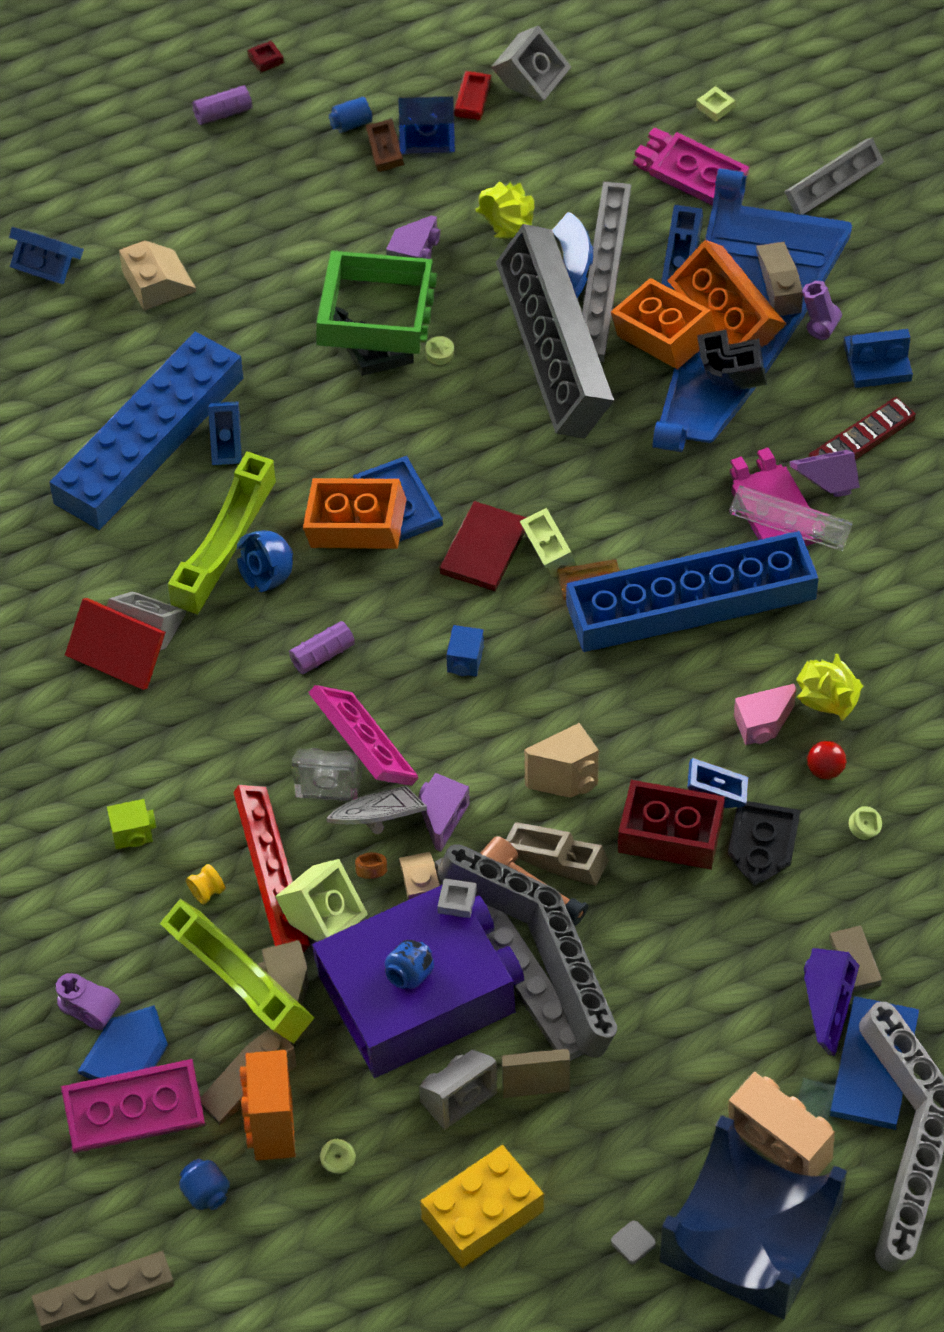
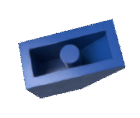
M239 401L209 403L212 465L239 464L242 460Z

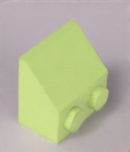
M339 859L313 865L275 896L289 924L317 942L359 923L368 915Z

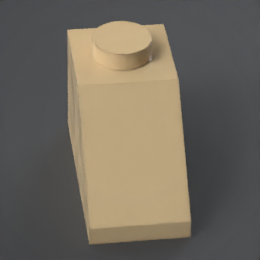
M430 852L399 858L408 900L439 886L435 864Z

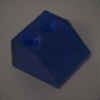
M453 96L398 98L400 150L402 154L455 152Z

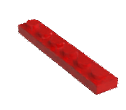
M238 785L233 793L274 944L278 946L300 940L302 951L305 952L310 946L308 935L289 924L275 897L293 881L267 787Z

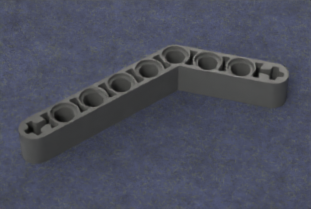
M459 844L451 845L437 869L438 879L442 883L444 878L476 883V896L479 895L485 904L528 924L580 1050L590 1057L598 1058L603 1056L617 1032V1025L560 893L556 889L468 847Z

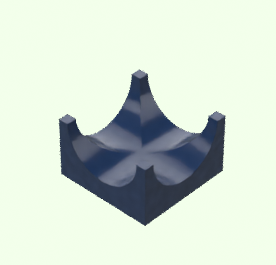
M721 1115L715 1126L707 1158L693 1190L675 1218L668 1215L662 1225L660 1263L785 1320L841 1209L847 1171L834 1165L832 1171L826 1175L807 1176L783 1169L753 1151L738 1135L734 1126V1120Z

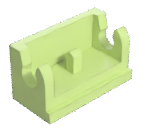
M547 508L520 521L544 567H548L553 577H558L557 569L560 566L565 565L569 572L577 569L572 552Z

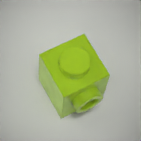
M144 799L107 806L115 849L130 846L139 847L145 843L153 842L151 829L157 828L153 810L147 811Z

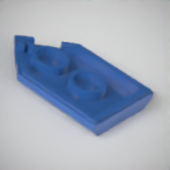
M155 1005L111 1018L79 1068L78 1074L94 1080L156 1067L168 1044Z

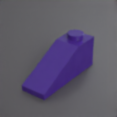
M813 948L810 959L806 961L804 966V979L817 1042L828 1055L835 1056L860 965L849 952Z

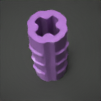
M244 85L193 101V111L200 125L215 122V120L227 118L228 116L252 109L251 97Z
M340 621L331 627H327L321 633L315 634L309 640L301 642L300 645L289 651V656L297 670L301 674H305L355 645V639L347 625Z

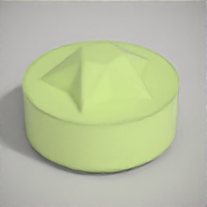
M442 336L431 338L425 346L427 360L436 365L449 363L454 357L453 342Z
M867 806L860 807L850 815L849 828L857 838L869 840L881 831L882 819L875 809Z
M330 1140L321 1149V1164L329 1172L335 1174L346 1173L355 1163L356 1155L354 1148L344 1140Z

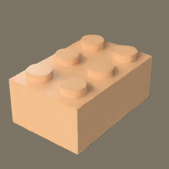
M754 1072L729 1099V1118L734 1120V1126L738 1135L779 1167L802 1175L819 1176L833 1160L835 1132L830 1123L822 1117L818 1116L816 1118L809 1113L799 1099L793 1096L789 1098L781 1092L779 1086L769 1077L763 1078Z

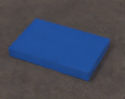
M407 456L353 475L354 479L400 480L407 500L399 542L443 526V519Z

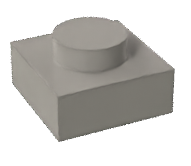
M444 878L437 906L438 913L470 918L477 891L476 883Z

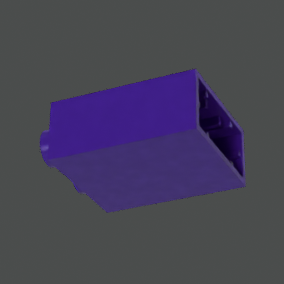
M442 885L312 944L318 977L374 1079L516 1012L514 986L525 981L524 974L515 953L509 946L495 951L486 934L495 931V926L485 902L479 895L475 896L470 918L440 914L437 908ZM406 939L425 943L430 948L434 959L432 973L414 989H402L394 986L388 980L385 973L386 957L399 943Z

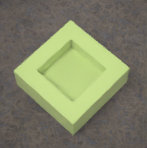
M715 86L696 100V108L716 122L735 108V100Z

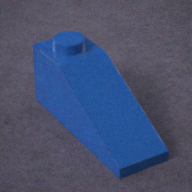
M674 205L661 284L672 290L675 289L667 280L699 247L703 223L702 208Z

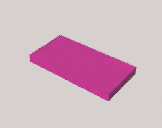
M314 685L309 691V695L373 777L380 781L413 786L419 779L418 775L352 692Z
M192 1059L61 1086L73 1153L205 1126Z

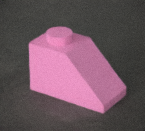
M795 684L735 698L734 718L745 745L765 743L777 736L795 706Z

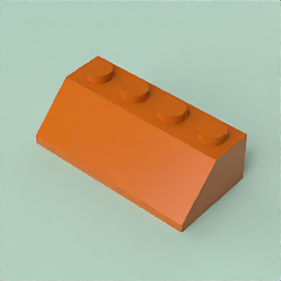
M706 239L667 280L676 292L711 310L716 331L726 329L730 344L759 338L760 345L763 347L786 325L784 320L725 248Z

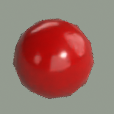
M833 741L816 743L810 749L807 756V764L811 773L817 778L824 780L839 777L847 763L844 750Z

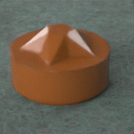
M375 852L360 855L355 860L356 874L366 879H374L387 873L386 857Z

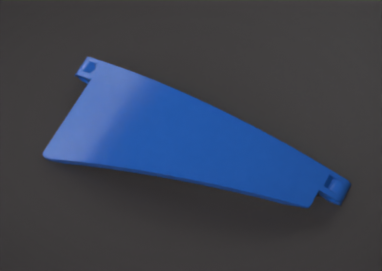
M719 168L705 239L723 246L768 302L769 298L756 246L784 242L797 268L802 289L806 284L813 283L815 280L825 282L850 238L852 224L847 221L742 206L747 176H744V172ZM804 297L802 313L780 316L786 325L767 345L761 347L766 373L806 314L807 307ZM699 350L680 368H674L660 422H656L652 447L683 452L686 439L707 443L713 442L740 410L756 387L732 391L723 390L715 386L706 375Z

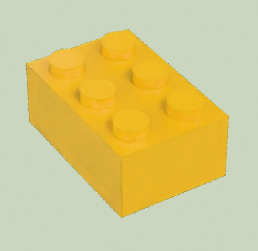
M502 1144L420 1200L421 1219L461 1268H464L544 1212V1193Z

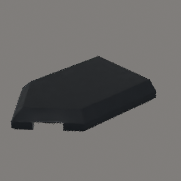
M747 801L743 807H737L728 856L753 887L791 866L801 810Z

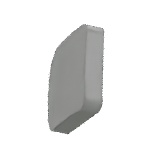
M631 1221L612 1237L611 1245L630 1264H635L655 1247V1239L637 1221Z

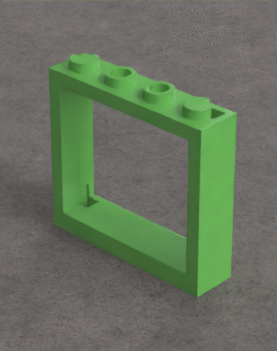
M331 251L316 322V345L420 354L421 343H427L428 326L425 324H430L431 307H428L433 306L434 289L431 288H436L437 274L432 273V259ZM341 279L421 286L414 328L333 321Z

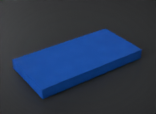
M854 996L830 1116L896 1130L903 1092L859 1030L861 1019L875 1003L880 1001ZM891 1004L896 1008L913 1034H915L919 1009ZM894 1045L895 1049L902 1053L901 1049Z

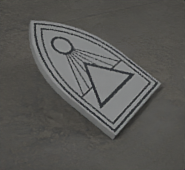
M402 786L352 800L334 810L327 817V823L366 824L373 833L380 834L384 829L382 821L426 811L427 806L407 786Z

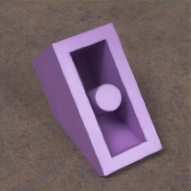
M849 450L789 461L792 469L824 491L833 493L834 497L851 494V489L860 488L854 452Z
M435 773L429 783L425 782L419 793V799L427 806V810L422 811V816L435 850L441 852L469 806L470 800L468 786Z

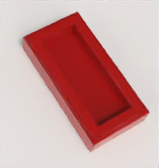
M465 71L454 108V117L481 120L492 83V75Z

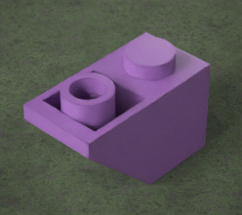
M431 215L395 229L387 246L386 255L430 259L432 246H437L440 239L441 231L437 229V217Z

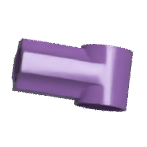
M815 280L813 283L806 284L802 289L810 316L807 330L816 339L826 340L840 321L842 312L832 303L828 287L825 286V283Z

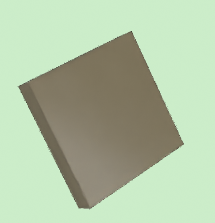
M569 1049L503 1055L502 1089L504 1098L570 1091Z

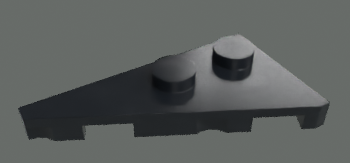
M339 307L335 308L333 321L354 322L348 318L347 311ZM346 348L361 376L414 364V354Z

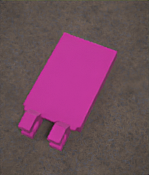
M655 127L648 134L650 140L647 146L640 145L635 151L636 159L633 163L638 168L650 172L649 175L710 205H713L719 168L744 172V176H747L749 172L748 166L678 132L672 137L669 133Z
M769 448L757 452L760 459H757L756 464L760 472L751 475L742 456L731 460L730 464L733 468L730 469V474L734 480L732 494L758 540L800 531L806 546L824 540L822 528L787 467H783L782 464L776 465L775 457Z

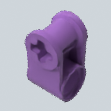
M74 973L61 976L56 983L59 1009L63 1013L84 1022L96 1030H102L121 1002L119 997L110 989L96 985Z

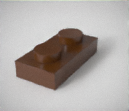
M392 118L366 125L377 171L381 172L403 166L404 161Z

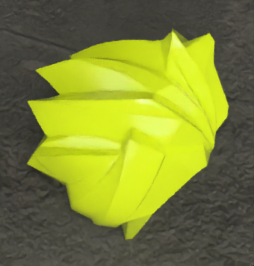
M499 181L493 188H488L481 192L479 195V207L475 211L491 224L494 232L497 233L494 235L495 238H514L523 224L532 225L534 200L532 195L525 196L524 189L520 183L513 186L510 182L505 186Z
M835 654L833 663L823 659L821 662L818 660H810L808 662L807 660L796 678L802 689V692L797 696L801 703L820 712L837 714L842 721L854 709L858 702L860 691L863 688L860 680L856 679L847 665L840 660L839 654Z

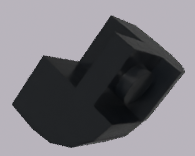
M726 329L697 335L704 370L715 386L723 390L740 391L767 385L759 338L730 344Z

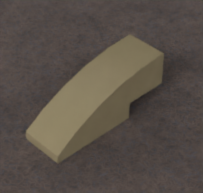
M515 822L506 838L516 849L519 859L553 874L596 886L609 862L602 845L574 840L571 833L567 831Z

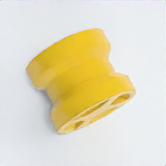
M209 864L202 867L201 873L198 875H191L186 878L189 890L197 901L203 905L210 901L212 895L221 894L226 890L220 875Z

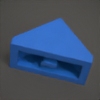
M694 758L689 761L687 786L689 790L725 796L724 809L746 805L747 776Z

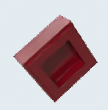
M272 40L247 50L248 57L260 73L284 64V56Z

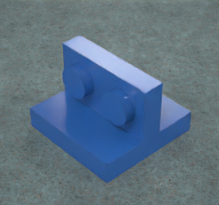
M15 227L11 228L9 238L17 240L10 264L11 268L60 284H64L71 258L81 259L84 250L83 248Z
M908 329L844 337V348L855 388L912 381L913 373L908 358L911 337Z

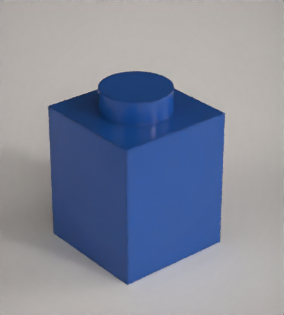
M453 625L446 654L448 673L477 677L484 648L483 629Z

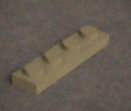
M160 1251L32 1295L31 1297L42 1331H46L173 1287L174 1281L164 1252Z

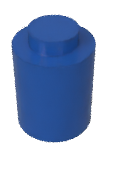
M365 97L333 106L332 113L329 114L332 128L334 130L338 129L340 133L372 123L373 120L370 106Z

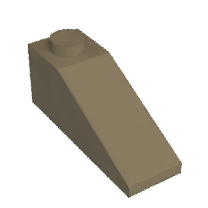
M778 242L756 246L770 305L779 316L802 313V286L797 268L785 243Z
M271 1028L249 1043L201 1096L202 1107L219 1125L242 1109L241 1097H243L240 1081V1067L246 1066L245 1053L286 1050L289 1072L297 1066L295 1047Z

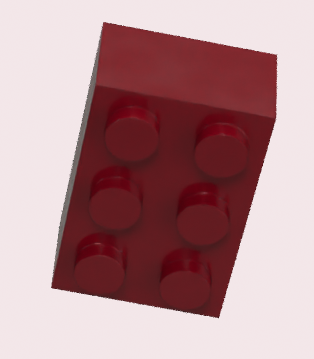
M631 780L618 832V853L712 870L723 821L725 796Z

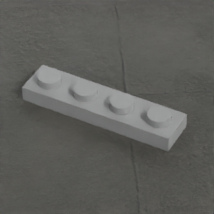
M868 138L784 192L795 214L803 215L884 163L873 138Z

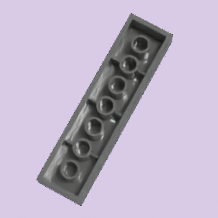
M523 224L496 261L555 433L586 438L614 402V398L552 229Z

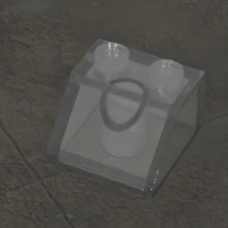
M318 748L297 750L292 760L296 797L352 801L359 798L362 761L355 753L348 750L340 752L323 751Z

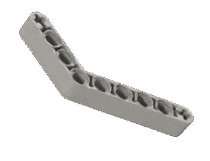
M878 1002L861 1019L859 1030L916 1111L875 1252L876 1261L880 1267L892 1272L900 1269L916 1252L944 1152V1076L896 1008L887 1002ZM894 1045L897 1046V1047H899V1048L901 1049L902 1053L899 1052V1051H897V1050L895 1049ZM914 1073L918 1074L922 1080H919ZM933 1100H935L936 1102H938V1103L940 1104L941 1108H939L938 1106H936V1104L934 1103ZM925 1129L929 1130L933 1134V1137L928 1135ZM917 1158L921 1159L924 1162L925 1166L921 1165L917 1161ZM908 1187L914 1189L917 1196L912 1194L909 1191ZM899 1216L905 1218L909 1226L905 1225Z

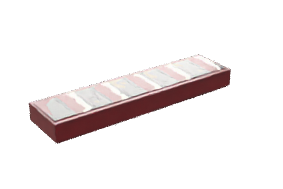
M894 397L809 453L808 457L849 450L854 452L856 460L915 421L916 414L899 398Z

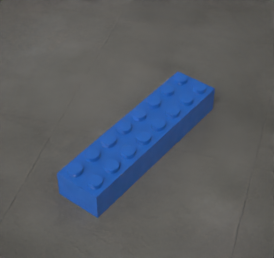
M195 331L49 482L53 504L100 530L208 417L209 403L222 402L243 380L241 356Z
M800 531L566 583V605L583 652L815 600L819 577Z

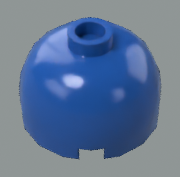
M266 530L255 531L242 536L237 543V549L241 548V557L237 558V565L241 576L249 587L254 588L256 585L260 589L258 592H265L283 584L291 574L293 551L286 540L278 533Z

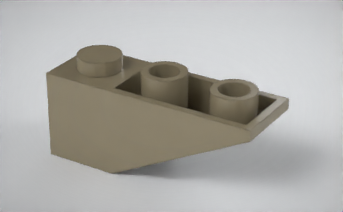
M300 940L262 949L263 962L258 963V965L303 1006L309 986V979Z

